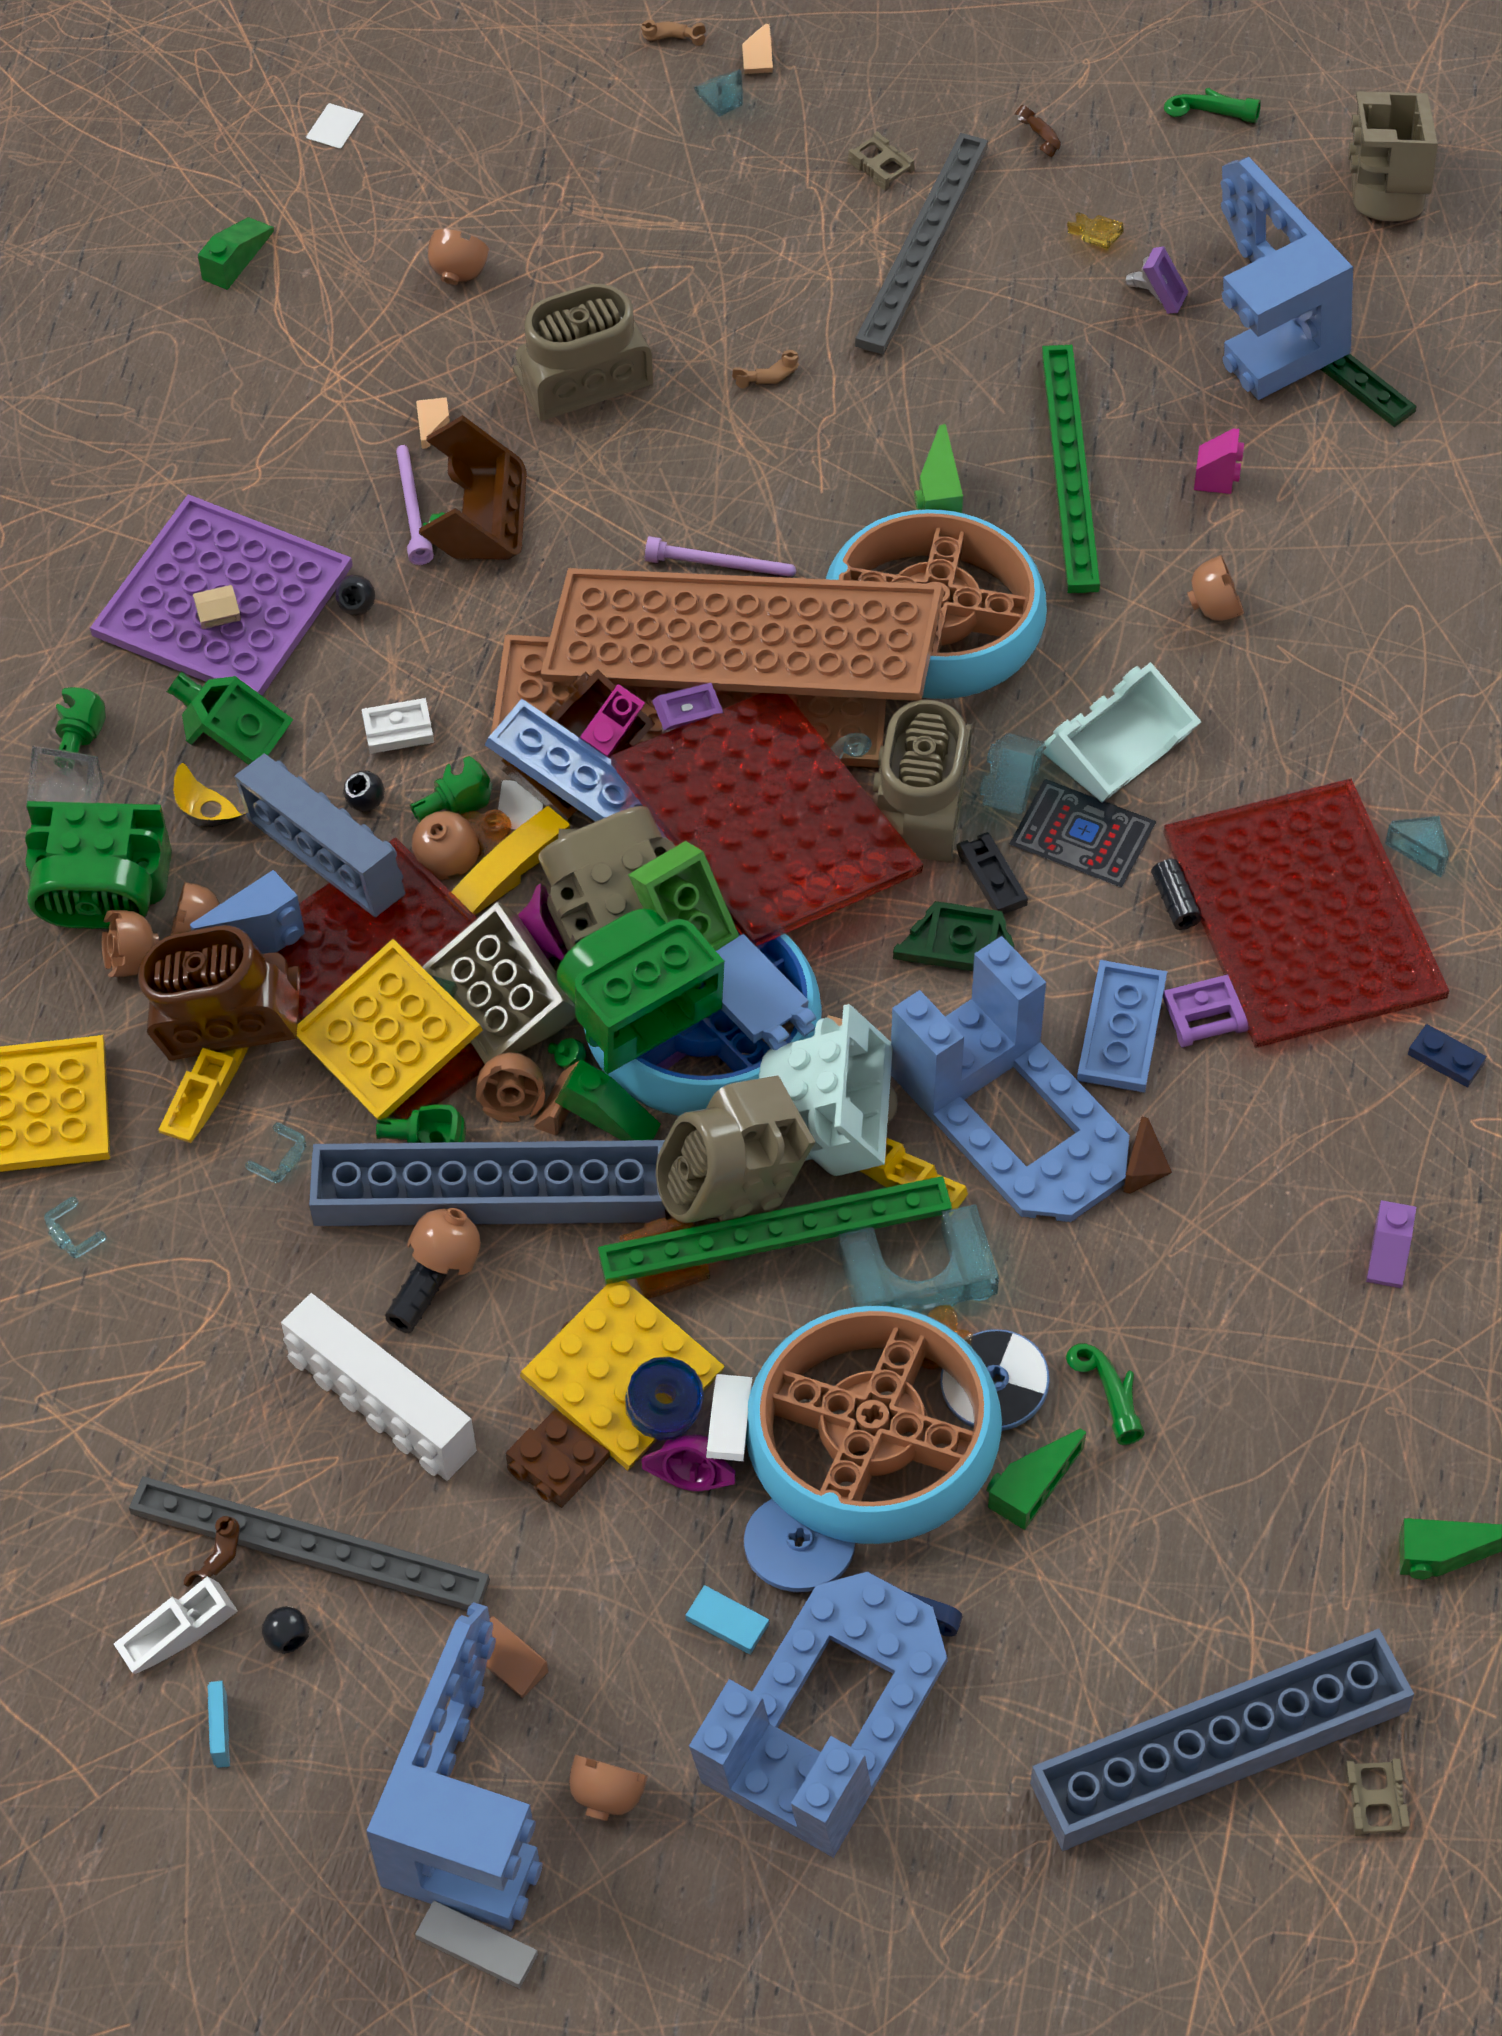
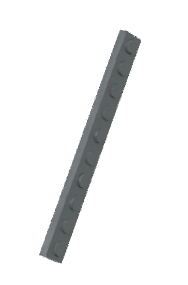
M964 133L959 134L855 338V347L884 355L988 149V140Z
M142 1476L129 1506L132 1515L215 1538L216 1521L222 1516H229L235 1518L240 1525L237 1545L467 1611L473 1602L477 1604L482 1603L490 1582L489 1574L144 1476Z

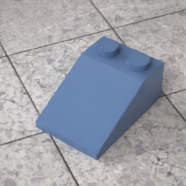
M274 870L190 924L191 931L220 925L237 927L248 934L262 954L278 952L285 946L294 944L305 934L298 896Z

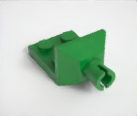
M181 671L166 691L187 707L182 713L186 742L192 745L204 732L248 765L264 753L268 756L293 721L290 716L236 676L209 679L201 686Z

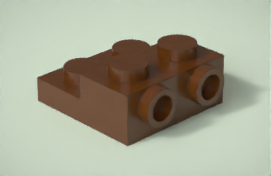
M556 1409L535 1430L529 1428L506 1452L507 1469L511 1475L519 1481L525 1479L534 1486L535 1492L541 1499L548 1503L553 1501L561 1508L610 1458V1451Z

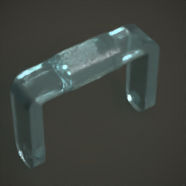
M276 1122L272 1127L273 1130L296 1142L279 1163L277 1170L273 1172L250 1160L245 1164L249 1171L273 1183L281 1182L285 1175L292 1171L306 1148L303 1134Z
M75 1196L70 1197L44 1215L46 1226L49 1228L48 1234L59 1248L65 1249L71 1257L78 1258L105 1241L107 1236L103 1231H100L76 1247L71 1243V1238L54 1220L78 1205L79 1201Z

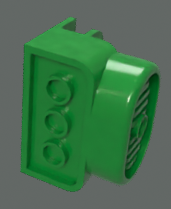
M27 801L26 807L31 820V828L26 831L25 836L27 846L25 860L30 877L27 902L29 908L37 917L50 924L65 928L109 929L110 922H104L107 911H134L145 918L149 911V905L159 902L165 896L172 848L161 805Z
M643 908L619 917L576 943L564 956L558 967L557 982L575 1005V1016L586 1030L587 1042L592 1047H600L604 1052V1071L609 1074L722 1009L725 961L689 921L675 919L666 923L656 911ZM702 983L705 984V987L698 989Z

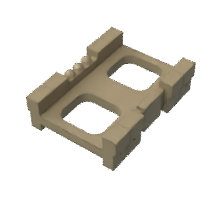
M879 132L874 133V137L856 149L852 148L849 150L848 162L859 171L863 169V172L873 178V182L884 191L889 188L890 182L906 171L909 173L915 171L914 160L903 151L899 153V150L889 145V140ZM871 145L876 146L882 151L874 158H867L861 153V151ZM890 161H895L902 167L893 174H888L881 169L882 166Z
M1392 1759L1391 1762L1362 1764L1346 1761L1348 1789L1352 1790V1819L1355 1836L1368 1833H1406L1410 1825L1407 1804H1403L1402 1785H1400L1403 1782L1400 1759ZM1363 1770H1383L1387 1782L1385 1789L1367 1790L1363 1787L1361 1778ZM1370 1806L1389 1807L1392 1824L1390 1826H1370L1367 1821L1366 1808Z

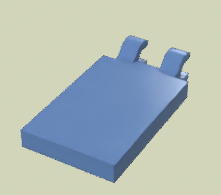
M744 934L716 951L725 961L721 1010L753 1043L763 1038L772 1050H778L787 1045L784 1040L789 1037V1034L782 1025L788 1021L804 1037L815 1030V1026L811 1022L816 1020V1016L808 1009L809 1000ZM702 983L700 988L705 987V984Z

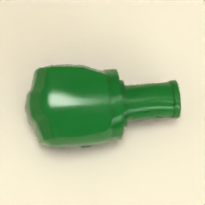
M68 687L63 688L62 696L64 702L70 708L56 704L57 713L61 720L58 721L55 731L62 740L54 759L56 763L64 767L67 766L69 760L68 766L73 767L76 763L80 746L90 744L99 735L106 719L104 701L98 694L85 688Z
M470 756L464 757L463 772L459 775H454L451 765L447 764L443 778L434 781L435 792L410 804L411 811L417 821L420 823L426 816L442 810L463 815L487 806L492 792V782L480 763Z
M452 1105L422 1106L420 1110H413L408 1119L382 1118L377 1120L376 1124L377 1139L407 1140V1143L465 1142V1120Z

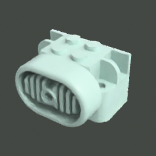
M850 1004L843 1005L841 1026L828 1017L819 1019L816 1023L815 1034L811 1038L788 1043L778 1050L769 1049L762 1058L759 1078L779 1075L815 1140V1144L805 1161L813 1159L833 1176L885 1165L893 1048L891 1041Z

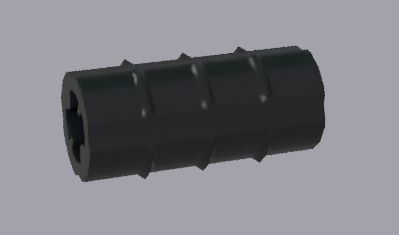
M1166 859L1157 863L1152 868L1151 873L1175 929L1186 930L1197 925L1201 921L1202 916L1178 860Z
M417 1262L414 1269L410 1271L406 1282L401 1285V1290L396 1298L392 1299L393 1302L385 1314L386 1321L397 1330L411 1333L419 1320L422 1319V1315L427 1307L431 1305V1300L436 1292L439 1291L447 1274L436 1272Z

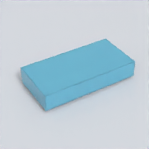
M705 1585L685 1615L686 1621L750 1655L769 1626V1619Z
M223 1681L209 1682L210 1754L216 1768L229 1767L227 1693Z

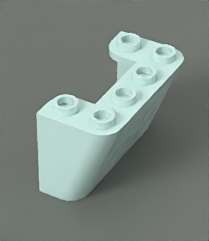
M1151 662L1142 669L1138 666L1134 667L1112 689L1115 693L1109 699L1105 695L1100 697L1089 707L1092 712L1086 717L1080 713L1071 721L1068 719L1053 731L1054 734L1043 743L1046 749L1042 753L1102 803L1181 742L1201 723V720Z

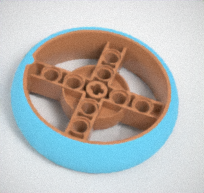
M929 509L913 510L879 519L860 530L844 544L830 565L826 579L942 584L944 595L922 698L950 699L970 696L988 690L1005 681L1016 673L1034 652L1046 623V592L1037 566L1030 555L1012 536L1002 529L980 518L959 512ZM929 556L928 562L911 565L902 570L898 575L871 571L879 565L900 558ZM960 560L992 574L1012 594L979 589L974 578L959 568ZM971 632L1000 636L999 639L975 649L939 653L941 645L958 642Z
M889 1306L853 1307L838 1310L810 1321L784 1339L772 1352L758 1373L750 1392L746 1444L750 1460L764 1489L787 1514L799 1523L827 1537L860 1544L892 1543L925 1534L941 1526L963 1510L977 1495L986 1482L998 1453L1002 1431L1001 1407L994 1382L985 1364L972 1347L949 1327L931 1317L903 1308ZM870 1348L884 1349L874 1371L851 1375L835 1386L802 1376L820 1362L845 1352ZM924 1358L949 1373L964 1389L973 1408V1431L927 1416L926 1408L919 1394L912 1387ZM896 1362H905V1363H906V1364L901 1365V1366L894 1365ZM882 1392H893L891 1395H881ZM803 1399H810V1400H812V1401H810V1402H808V1403H800V1402H799V1401H801V1400H803ZM837 1410H844V1411H846V1412H844L843 1414H834V1413H833L834 1411H837ZM775 1415L819 1430L822 1443L834 1460L820 1491L797 1477L780 1457L773 1436ZM906 1432H911V1433H913L914 1435L909 1436V1437H905V1436H902L901 1434L906 1433ZM941 1443L949 1445L945 1448L936 1447L937 1444ZM858 1451L866 1452V1454L861 1456L853 1455V1453ZM911 1461L948 1472L937 1482L914 1494L887 1501H861L872 1476L893 1473L905 1467ZM846 1481L853 1483L852 1485L846 1487L839 1485L840 1483Z

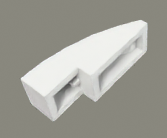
M716 1374L706 1458L743 1461L748 1420V1400L752 1388V1377Z
M207 1576L179 1600L174 1597L168 1599L115 1642L114 1645L131 1672L137 1674L198 1641L238 1612L220 1583Z

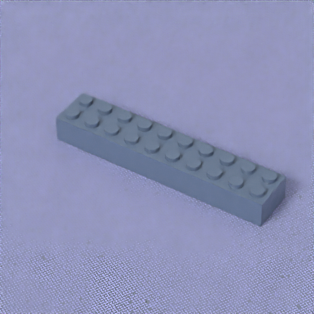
M665 1140L313 1144L309 1207L314 1226L416 1225L419 1218L426 1213L436 1209L457 1208L463 1211L474 1224L666 1222V1208L660 1198L656 1182L657 1157Z
M1376 1629L1032 1766L1030 1784L1061 1850L1065 1851L1409 1712L1414 1693L1380 1629Z

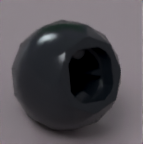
M351 575L340 581L336 588L335 597L341 610L347 614L357 616L371 609L375 601V590L371 582L363 576Z
M368 770L357 771L346 780L343 794L351 808L360 812H368L378 807L383 801L385 788L378 775Z
M283 1606L275 1608L267 1615L262 1624V1635L265 1644L271 1650L286 1654L294 1652L306 1642L309 1637L310 1627L306 1616L297 1608Z

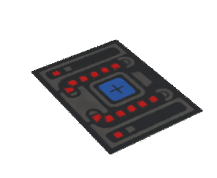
M1044 779L1009 844L1110 884L1123 887L1156 821L1104 801L1102 803L1095 797Z

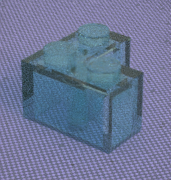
M1006 733L999 740L997 739L995 744H991L987 756V763L991 764L989 776L984 775L980 787V795H984L982 805L1021 814L1026 810L1033 778L1039 772L1045 747L1044 741Z

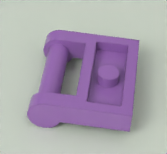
M1229 975L1164 990L1163 1000L1176 1029L1181 1047L1193 1045V1041L1232 1031L1236 1033L1248 1031L1246 1015ZM1229 1012L1231 1016L1228 1019L1192 1028L1188 1025L1190 1021Z

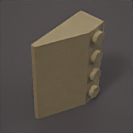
M499 902L491 906L422 966L482 1027L483 1031L471 1041V1044L484 1064L499 1054L519 1053L558 1033L576 1017L575 1005L558 985L556 971L518 914Z

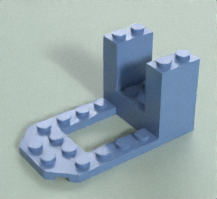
M1246 157L1222 166V180L1220 183L1223 202H1221L1222 212L1229 223L1241 255L1252 262L1223 277V302L1229 309L1232 308L1239 315L1242 324L1246 328L1250 327L1249 330L1224 342L1223 364L1228 372H1233L1238 377L1242 387L1247 392L1250 391L1257 400H1260L1351 353L1353 266L1252 159ZM1266 214L1272 219L1275 227L1281 229L1289 237L1290 244L1275 250L1266 241Z
M1001 936L974 954L972 998L947 1016H944L920 990L892 1008L891 1046L893 1050L891 1076L1021 1217L1036 1218V1215L1056 1217V1221L1072 1222L1125 1184L1130 1135L1041 1043L1046 981ZM1012 1067L1021 1074L1075 1132L1074 1135L1027 1167L965 1101L966 1098Z
M869 1572L816 1585L754 1690L750 1691L729 1679L691 1741L689 1748L701 1783L834 1858L948 1662L933 1607ZM832 1640L891 1672L893 1676L852 1746L850 1747L830 1736L820 1752L780 1730L778 1727L827 1644Z
M473 1602L468 1607L467 1615L469 1617L461 1615L453 1626L366 1832L381 1887L430 1904L433 1901L439 1902L465 1916L511 1931L515 1920L521 1921L525 1915L528 1906V1898L525 1895L529 1885H536L543 1866V1863L539 1862L537 1847L528 1844L533 1836L536 1821L532 1820L530 1804L447 1777L450 1776L455 1765L456 1754L453 1753L458 1741L464 1742L470 1728L468 1717L472 1707L478 1708L482 1701L485 1689L482 1686L487 1660L492 1656L496 1643V1638L492 1635L493 1623L490 1622L488 1607ZM449 1697H450L449 1705H448V1707H447V1710H445L446 1704H447L448 1699H449ZM437 1732L432 1745H430L434 1733Z

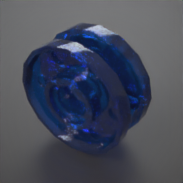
M672 1357L653 1358L641 1364L631 1376L624 1399L626 1414L632 1425L645 1436L658 1440L674 1439L686 1433L696 1422L704 1399L703 1385L696 1371L684 1361ZM667 1393L671 1396L673 1402L669 1404L660 1403L655 1395Z

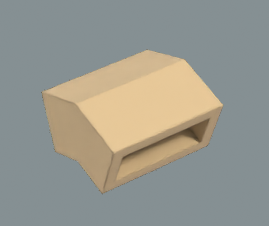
M232 585L193 594L202 629L241 620Z

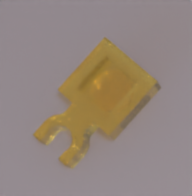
M1077 212L1075 214L1076 223L1070 220L1067 222L1068 233L1082 235L1084 242L1108 249L1124 233L1122 222L1101 215L1090 219L1087 215Z

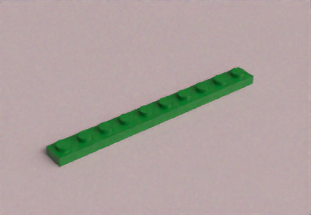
M1073 345L1042 346V363L1067 593L1099 592L1100 580Z
M941 1176L599 1246L598 1256L606 1285L950 1214L952 1205L944 1177Z

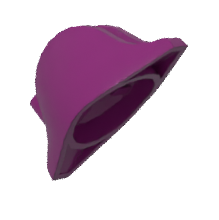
M540 883L536 886L532 899L518 916L546 958L555 957L562 961L568 951L548 910V891Z
M685 1435L674 1440H667L662 1449L645 1455L642 1458L643 1470L684 1490L705 1491L733 1485L736 1481L735 1470L724 1459L706 1458L708 1437L703 1435Z

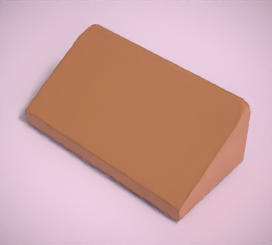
M578 1062L560 1074L534 1123L536 1129L553 1135L559 1133L570 1111L555 1103V1100Z
M492 1616L490 1622L493 1623L492 1635L496 1638V1643L492 1656L487 1660L486 1668L523 1698L548 1673L547 1662L498 1619Z

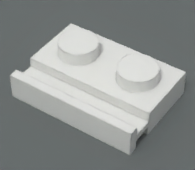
M426 698L362 709L370 754L434 743Z

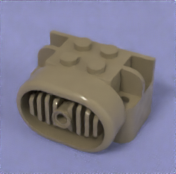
M1356 91L1357 115L1352 114L1351 133H1353V142H1349L1348 147L1354 206L1361 214L1376 220L1404 221L1412 219L1424 210L1426 194H1431L1438 142L1428 93Z
M589 284L545 298L529 310L524 324L526 343L521 345L516 351L515 355L518 365L513 366V372L540 422L653 384L651 349L634 320L631 301L619 289L605 284Z
M934 700L914 701L901 707L890 719L884 746H881L879 751V773H875L873 792L875 794L872 810L877 812L873 852L878 850L884 854L952 862L970 761L972 724H966L962 716L951 706Z
M635 806L612 814L555 840L539 853V862L551 885L547 901L548 910L567 951L587 935L631 911L643 909L628 874L675 847L672 841L662 837L648 807Z
M779 1075L728 1084L715 1092L706 1109L685 1112L676 1119L659 1151L656 1162L658 1192L664 1207L674 1219L682 1223L712 1218L726 1221L778 1210L815 1144L812 1134Z

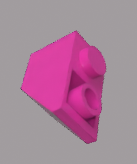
M1233 428L1199 446L1194 490L1231 494L1233 481L1239 482L1241 463H1236V461H1242L1244 443L1238 442L1240 429Z
M618 684L580 736V739L610 758L625 737L645 702Z

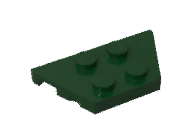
M935 901L926 911L925 917L918 920L912 926L908 937L901 944H896L893 949V959L973 971L974 954L1002 936L1013 948L1015 945L1011 935L1006 930L1007 924L1002 911Z

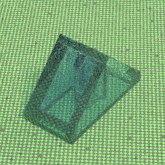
M740 69L717 75L694 87L695 92L718 117L743 105L742 73Z
M1439 816L1394 820L1389 824L1385 841L1387 846L1437 876H1443L1449 852Z

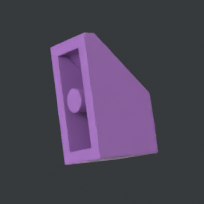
M1381 1200L1375 1223L1366 1282L1402 1289L1414 1227L1415 1206Z

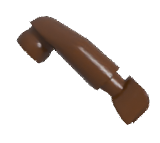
M1021 105L1014 115L1020 116L1018 119L1020 122L1030 124L1032 130L1046 140L1040 146V150L1053 157L1056 150H1059L1061 147V142L1055 131L1040 117L1036 118V113L1031 109Z
M222 1516L216 1521L214 1552L203 1562L205 1565L199 1571H192L186 1575L184 1579L185 1586L189 1587L196 1577L201 1576L203 1580L207 1576L218 1575L234 1560L240 1532V1525L235 1518Z

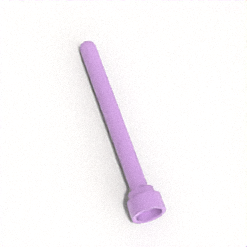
M400 445L396 452L412 538L407 545L408 558L415 565H423L429 563L433 559L434 554L431 542L419 534V528L422 527L409 449L405 445Z
M648 536L646 543V562L658 563L659 560L665 561V558L787 577H792L796 574V567L792 564L668 546L667 542H663L661 538Z

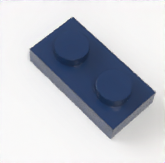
M1427 1023L1408 1051L1409 1056L1467 1088L1484 1066L1487 1057Z

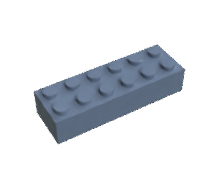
M264 753L234 776L248 820L371 915L377 917L405 895L402 883L403 874L398 868L396 862L397 852L388 841L382 842L374 836L371 829L365 824L360 825L354 821L345 809H338L331 804L324 793H317L311 789L301 776L295 777L281 761L277 760L275 762Z

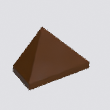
M1143 1116L1140 1120L1125 1177L1123 1192L1129 1194L1172 1173L1149 1118Z

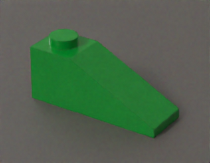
M247 217L214 234L198 253L202 280L228 290L272 235L274 227Z
M580 1060L571 1071L555 1100V1103L621 1141L653 1140L661 1125L611 1076L583 1060Z
M1079 1428L1010 1463L1002 1475L996 1473L986 1489L989 1493L988 1508L1023 1530H1026L1084 1449L1086 1431Z
M1404 1518L1399 1533L1400 1575H1410L1414 1579L1423 1580L1438 1577L1502 1552V1524Z

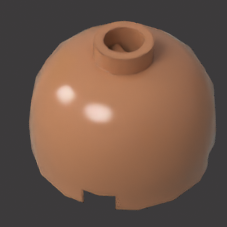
M438 229L431 236L428 246V260L432 269L441 276L443 282L451 285H457L459 282H467L476 278L486 264L489 247L472 235L470 241L461 238V231Z
M1222 555L1201 564L1194 571L1191 579L1193 590L1187 592L1193 609L1200 608L1206 617L1218 621L1233 619L1243 615L1244 610L1240 598L1237 596L1235 585Z
M450 811L434 812L426 816L417 825L412 836V851L418 865L430 877L441 880L449 879L448 876L457 873L459 876L466 873L475 864L480 852L478 836L472 824L460 814Z
M184 882L171 935L191 931L190 924L220 905L216 895L206 887Z
M107 911L104 922H110L109 932H102V955L105 969H110L112 966V971L108 976L126 977L137 975L144 956L159 941V936L157 933H153L151 925L144 916L134 911Z
M503 1053L490 1059L480 1070L476 1086V1099L483 1106V1111L488 1116L498 1121L513 1123L520 1121L518 1116H526L530 1114V1117L534 1116L543 1106L545 1081L541 1069L531 1058L519 1053Z
M457 1208L436 1209L419 1218L410 1235L407 1247L412 1246L414 1249L412 1254L414 1259L431 1270L447 1274L449 1269H460L458 1275H464L472 1271L480 1251L481 1241L478 1228L463 1211Z
M575 1755L570 1771L569 1784L571 1794L576 1802L587 1807L585 1815L608 1821L609 1814L623 1815L637 1805L644 1792L648 1776Z

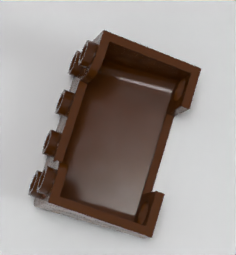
M598 669L590 675L585 671L566 689L570 695L562 703L557 699L544 714L580 738L616 686ZM642 710L609 759L615 763L628 750L635 747L655 725ZM504 758L501 760L505 764L502 768L503 772L545 806L552 808L563 819L568 820L575 813L577 808Z

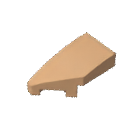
M769 24L763 25L742 44L744 74L773 73Z
M447 397L416 401L422 449L431 446L426 441L428 435L450 422Z

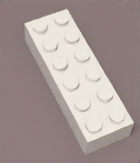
M310 1293L281 1322L284 1333L283 1341L287 1345L289 1361L301 1371L306 1369L313 1374L314 1380L325 1391L332 1389L340 1396L341 1402L350 1411L356 1412L358 1410L366 1417L368 1424L378 1433L384 1431L391 1436L393 1443L400 1451L405 1454L411 1452L420 1459L419 1463L429 1474L433 1476L438 1474L448 1481L477 1451L472 1419L314 1294Z

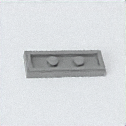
M436 1901L432 1902L415 1933L417 1940L518 1989L521 1988L538 1956L536 1949Z

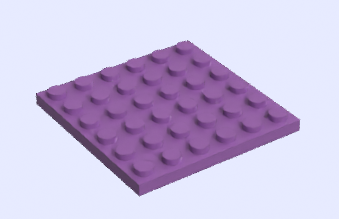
M188 494L90 627L93 637L182 671L205 682L209 679L236 676L260 695H263L331 598L340 581L344 579L353 566L352 559L341 553ZM232 585L241 620L202 629L193 594Z

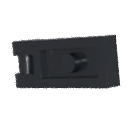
M988 832L978 835L974 841L969 842L965 840L956 844L960 859L968 866L993 910L1002 911L1004 915L1027 906L1028 897ZM979 852H983V853H984V854H981V855H978V856L976 855V854L979 853Z

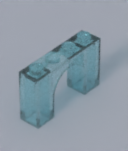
M976 1204L942 1212L941 1231L950 1262L942 1273L928 1280L911 1281L903 1279L890 1271L883 1261L873 1227L839 1234L838 1252L854 1307L889 1306L921 1313L923 1310L937 1307L942 1309L951 1308L959 1302L968 1300L983 1301L992 1295L998 1294L999 1275Z

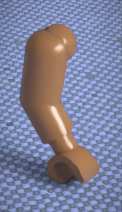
M646 20L641 26L642 35L647 41H656L670 37L686 39L688 37L691 38L692 43L696 46L703 45L705 42L704 34L706 29L703 23H696L690 28L685 24L670 21L655 23L653 20Z
M786 350L782 354V359L766 369L748 371L743 368H733L732 377L736 379L737 386L743 389L747 388L750 382H755L756 384H778L797 370L799 366L798 353L793 350Z

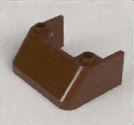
M462 415L431 433L426 439L428 443L448 456V475L453 482L464 488L462 512L454 508L419 528V534L455 559L508 560L518 555L522 550L527 471L523 461L515 453Z

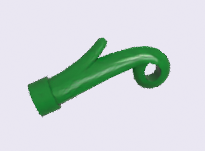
M1206 88V95H1175L1167 99L1163 108L1166 114L1171 117H1182L1192 108L1241 118L1245 122L1257 123L1261 109V100L1246 98V100L1236 99Z
M1086 1343L1072 1346L1066 1354L1067 1363L1072 1369L1079 1372H1087L1096 1368L1111 1412L1113 1420L1112 1430L1117 1443L1120 1445H1130L1142 1439L1145 1432L1139 1417L1135 1413L1133 1404L1134 1373L1129 1370L1122 1384L1111 1361L1101 1350ZM1078 1357H1086L1089 1360L1081 1361Z

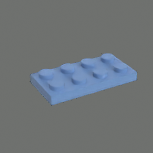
M1100 960L1077 1081L1145 1092L1167 971Z

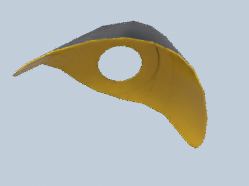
M181 763L178 766L174 777V796L176 803L192 824L198 827H213L234 821L247 814L239 813L229 800L198 782L186 764ZM209 801L219 803L222 808L219 815L212 818L205 817L201 813V807Z

